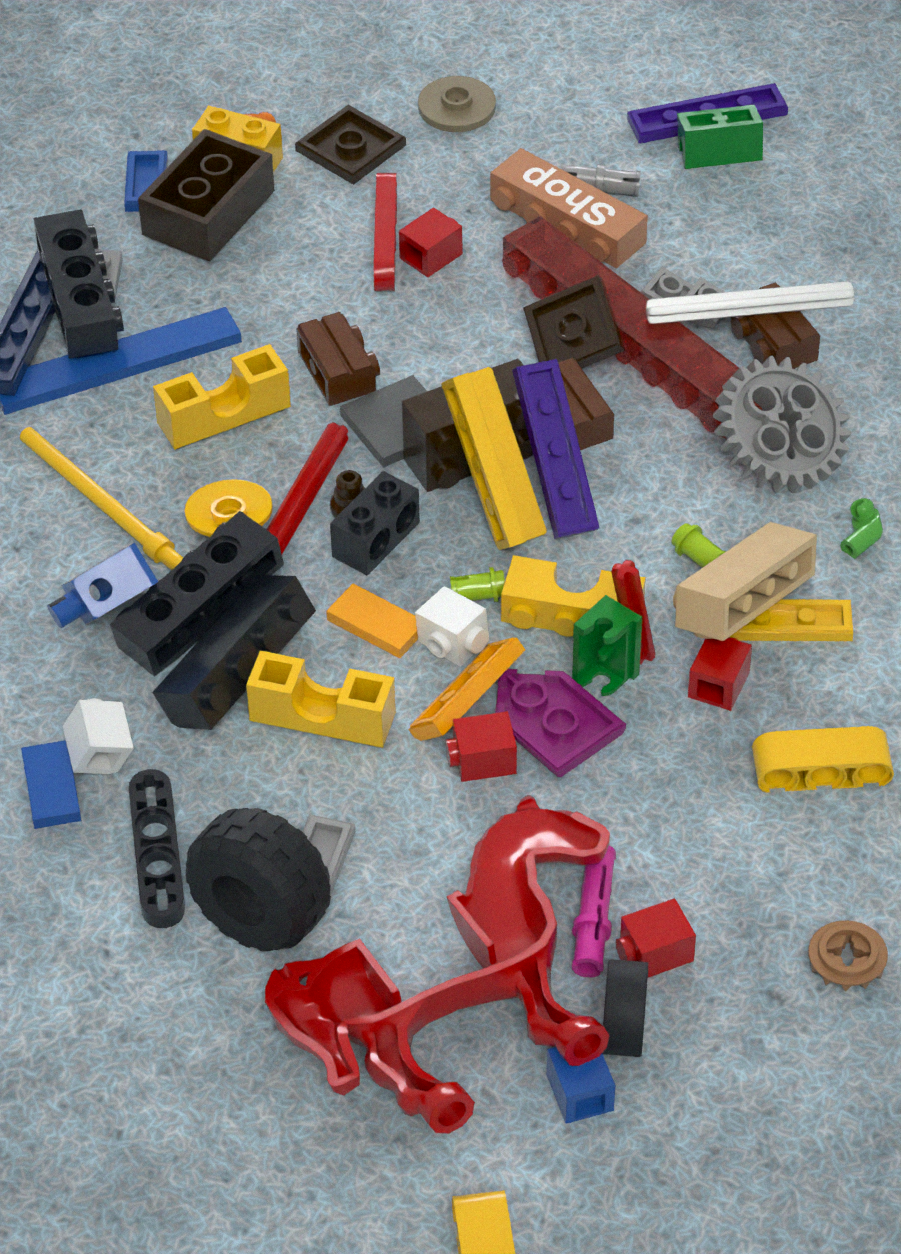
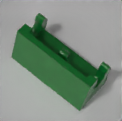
M755 105L677 113L679 151H683L682 156L685 169L763 160V121Z
M607 595L599 600L574 623L572 679L584 687L590 684L596 676H606L610 679V683L603 686L601 696H608L616 692L629 678L634 680L639 676L642 617Z

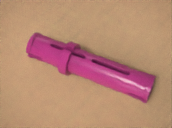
M610 845L605 857L599 864L584 866L579 916L574 919L572 933L576 938L572 970L581 977H597L604 970L605 942L610 939L612 925L608 920L612 892L614 860L616 859V851Z

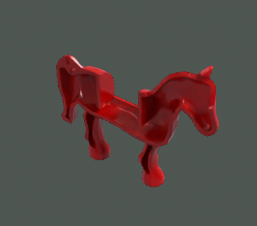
M524 796L518 803L517 810L514 813L501 816L496 823L486 830L481 840L476 843L470 863V877L466 894L457 890L447 896L456 926L467 947L483 969L447 980L402 1002L399 989L359 938L333 950L323 958L286 963L282 969L277 970L275 968L271 972L265 987V1003L277 1029L294 1045L313 1054L325 1064L328 1083L334 1092L343 1096L360 1085L359 1066L350 1041L365 1047V1067L371 1079L380 1087L395 1093L397 1103L405 1115L414 1116L421 1114L435 1133L449 1134L463 1127L473 1115L475 1102L457 1081L443 1083L423 1071L411 1054L413 1035L425 1025L460 1009L497 1000L519 998L527 1018L528 1037L535 1045L557 1047L561 1057L570 1066H580L599 1057L607 1048L609 1033L604 1026L592 1016L575 1015L565 1010L552 996L551 969L557 944V921L551 901L537 883L536 865L548 863H566L582 866L599 864L605 857L609 847L610 832L604 825L578 811L541 809L533 796ZM305 977H307L306 986L300 983Z

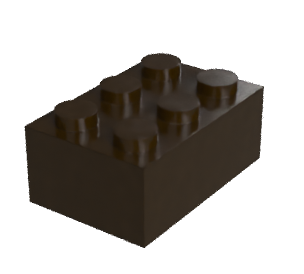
M203 129L139 196L138 204L142 235L211 261L275 191L272 154Z
M519 358L495 366L492 370L522 458L527 459L533 455L512 372L514 368L524 366ZM442 386L403 400L404 460L426 492L440 487L450 488L457 484L459 480L472 476Z

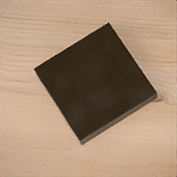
M348 104L295 143V151L354 185L406 146V137Z
M600 275L523 307L539 362L557 359L559 363L573 358L583 369L625 351L606 286Z

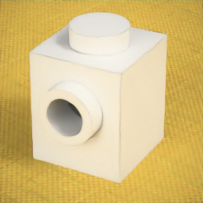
M445 586L415 612L418 641L427 646L429 651L435 656L446 658L460 667L474 654L481 652L489 641L486 608Z
M97 698L79 700L63 725L73 773H116L134 749L123 702L102 701Z

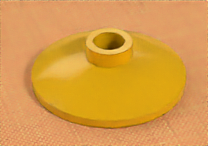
M238 479L221 480L201 487L189 497L185 504V518L188 525L194 531L210 537L220 524L229 521L239 511H242L256 523L263 526L272 514L273 504L268 491L256 483Z

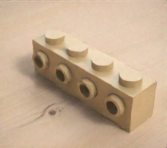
M773 522L767 523L677 585L673 596V606L676 609L675 627L693 632L699 638H714L724 641L815 575L817 534Z

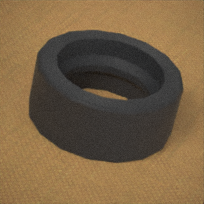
M614 959L608 961L603 1026L609 1033L607 1048L602 1054L631 1057L642 1056L649 966L647 962Z

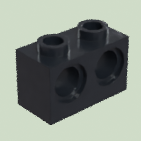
M382 471L330 523L332 557L368 576L420 523L419 489Z

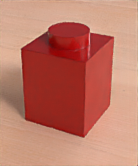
M434 207L399 230V258L426 277H430L463 254L462 226L455 219L446 216Z
M728 637L724 641L714 638L705 639L689 670L688 698L731 711L750 673L752 644L732 637Z
M508 711L453 719V738L445 739L446 755L449 767L458 766L461 782L517 774V745Z
M673 898L622 916L620 938L616 939V949L620 960L647 962L649 964L648 977L694 962L696 934L678 902Z

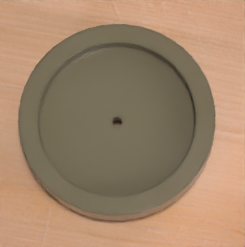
M449 76L437 79L423 88L418 97V110L422 119L436 129L447 132H466L477 129L491 120L496 110V98L492 89L478 79L466 76Z

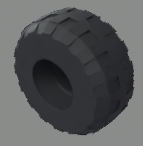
M259 808L227 810L225 813L218 815L198 835L188 849L185 875L186 883L189 884L190 894L194 902L202 910L201 913L208 921L217 926L220 932L227 937L233 938L245 947L257 948L259 951L292 948L313 930L330 905V875L327 866L322 861V855L299 828L296 829L288 823V820L279 815L275 816L268 813L267 810Z

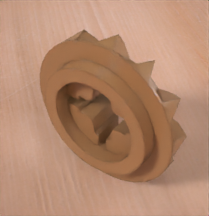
M842 920L826 924L815 932L809 943L808 956L811 962L812 973H819L823 977L825 985L832 982L842 985L846 992L851 986L860 985L866 989L875 978L881 979L887 963L888 951L884 940L874 929L860 922ZM846 943H850V950H852L853 957H856L850 966H845L840 956L843 949H845Z

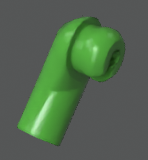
M867 498L858 499L851 504L850 512L853 515L851 521L854 532L840 544L841 550L854 559L877 542L883 533L879 511L874 508L873 502Z

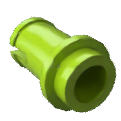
M685 523L676 530L671 540L678 555H687L703 568L726 552L702 535L701 527Z
M489 567L490 572L457 577L450 576L451 590L471 601L493 598L494 603L499 602L498 598L501 597L505 583L503 570L494 571V567Z

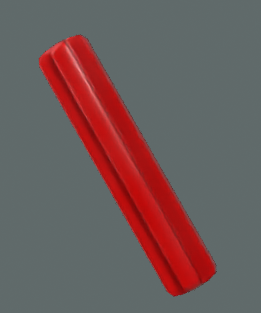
M625 560L622 564L615 563L611 573L617 601L642 617L640 665H642L644 660L653 661L656 653L639 570L631 560Z

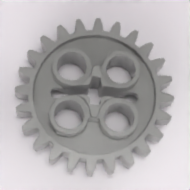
M769 356L763 364L754 359L747 368L741 366L734 373L733 377L731 376L722 386L724 390L715 400L720 407L713 413V418L722 422L715 429V435L727 437V441L720 447V450H733L735 454L729 464L734 466L742 462L746 466L742 477L747 478L754 472L758 475L757 482L760 488L768 480H772L774 492L777 493L786 484L791 493H796L802 486L811 489L819 480L824 482L832 475V471H835L842 464L840 458L849 450V447L843 442L851 435V431L841 427L850 418L849 415L837 412V408L844 402L843 398L831 399L829 396L834 385L828 384L822 387L819 384L822 373L819 371L811 377L806 375L807 366L804 362L796 370L792 369L789 357H786L779 366L773 356ZM793 399L796 400L801 405V407L797 406L794 403ZM754 402L758 403L761 406L762 410L757 408ZM802 439L806 440L810 444L811 448L808 447ZM762 441L766 442L772 451L767 449Z

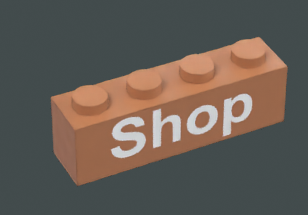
M522 148L490 172V200L498 208L504 211L509 210L521 216L532 227L543 228L557 236L562 243L566 245L572 244L587 252L597 262H605L617 269L647 242L648 215Z

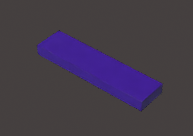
M772 83L627 111V120L638 143L641 144L677 137V113L755 105L761 119L765 120L788 115V106L777 85Z
M554 359L514 368L512 372L554 539L600 529L558 360Z

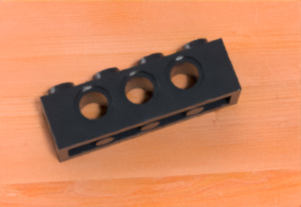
M82 209L33 218L38 254L69 359L118 350L117 332L124 331L120 307H112L111 305L115 303L112 281L110 278L103 279V276H107L103 252H95L94 250L98 249V239L94 224H86Z
M242 511L235 514L229 521L220 524L213 535L198 548L188 552L174 569L163 578L158 579V582L152 585L143 596L130 607L124 608L117 615L116 619L110 624L117 647L155 677L200 640L258 575H273L284 565L277 537Z

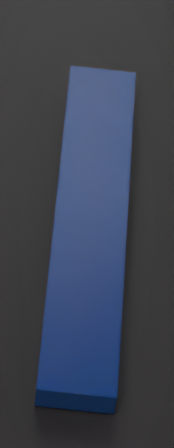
M223 307L118 339V350L70 359L68 355L35 364L27 368L14 396L0 394V407L4 415L238 344L242 342L241 332L228 309Z

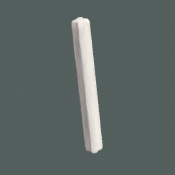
M844 281L649 299L646 302V316L648 323L662 324L849 307L854 301V290L851 282Z

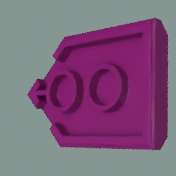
M507 669L498 678L495 713L508 711L515 740L557 777H562L617 739L626 730L625 722L564 671L545 670V675L519 674L517 673L518 669Z

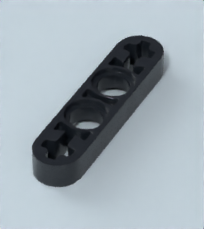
M147 769L135 774L130 780L128 788L142 916L150 926L169 928L179 923L185 914L170 779L164 772L156 769ZM147 787H155L157 806L147 807L145 793ZM153 823H160L168 828L165 833L156 837H149L142 833V830L147 825ZM155 861H165L172 865L169 871L161 875H153L146 870L147 866ZM166 888L168 909L159 911L156 889L162 890Z

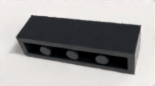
M258 575L152 693L171 724L179 728L212 730L247 690L246 684L259 652L265 651L279 654L316 612L296 576Z

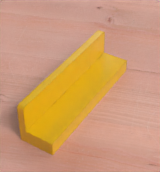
M487 367L472 373L468 372L442 382L441 385L497 548L499 550L510 548L546 534L547 529L492 368Z

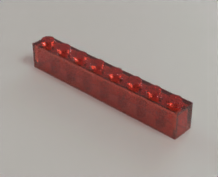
M541 216L503 237L502 263L504 269L511 277H519L528 284L532 292L540 299L600 275L605 283L625 351L616 354V358L622 364L629 363L642 373L644 380L650 386H658L670 395L678 408L688 409L697 416L706 430L709 432L715 431L722 423L713 418V413L720 407L715 400L724 390L722 386L739 369L738 366L680 322L648 323L646 302L649 298ZM754 402L755 406L762 410L761 406Z

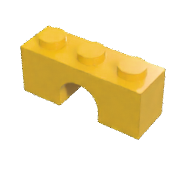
M270 344L232 357L230 377L223 385L214 390L205 391L193 372L153 386L157 424L174 450L291 407L288 369Z
M513 555L501 593V622L511 623L520 629L535 627L553 630L562 636L571 637L573 636L574 623L605 595L617 601L611 571L601 570L599 580L592 589L581 593L565 591L557 585V562ZM640 576L641 584H642V589H643V594H644V599H645V582H646V577H641V576Z
M260 651L246 684L249 721L383 748L396 714L395 679L391 676L349 668L342 688H327L315 683L307 675L305 659Z

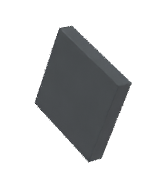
M411 375L340 406V416L384 468L404 459L402 401L427 392V390L414 375Z

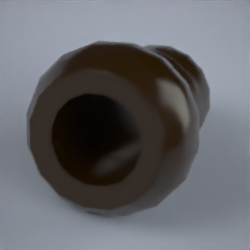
M345 470L336 477L334 494L331 496L329 504L331 513L335 518L365 489L362 484V477L356 471Z

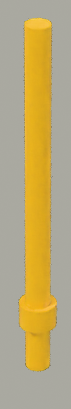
M27 427L21 432L20 440L137 540L143 546V552L155 563L162 562L172 570L182 561L183 557L174 550L175 545L161 532L154 533L32 427Z

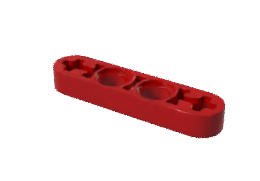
M376 173L374 291H395L397 173Z

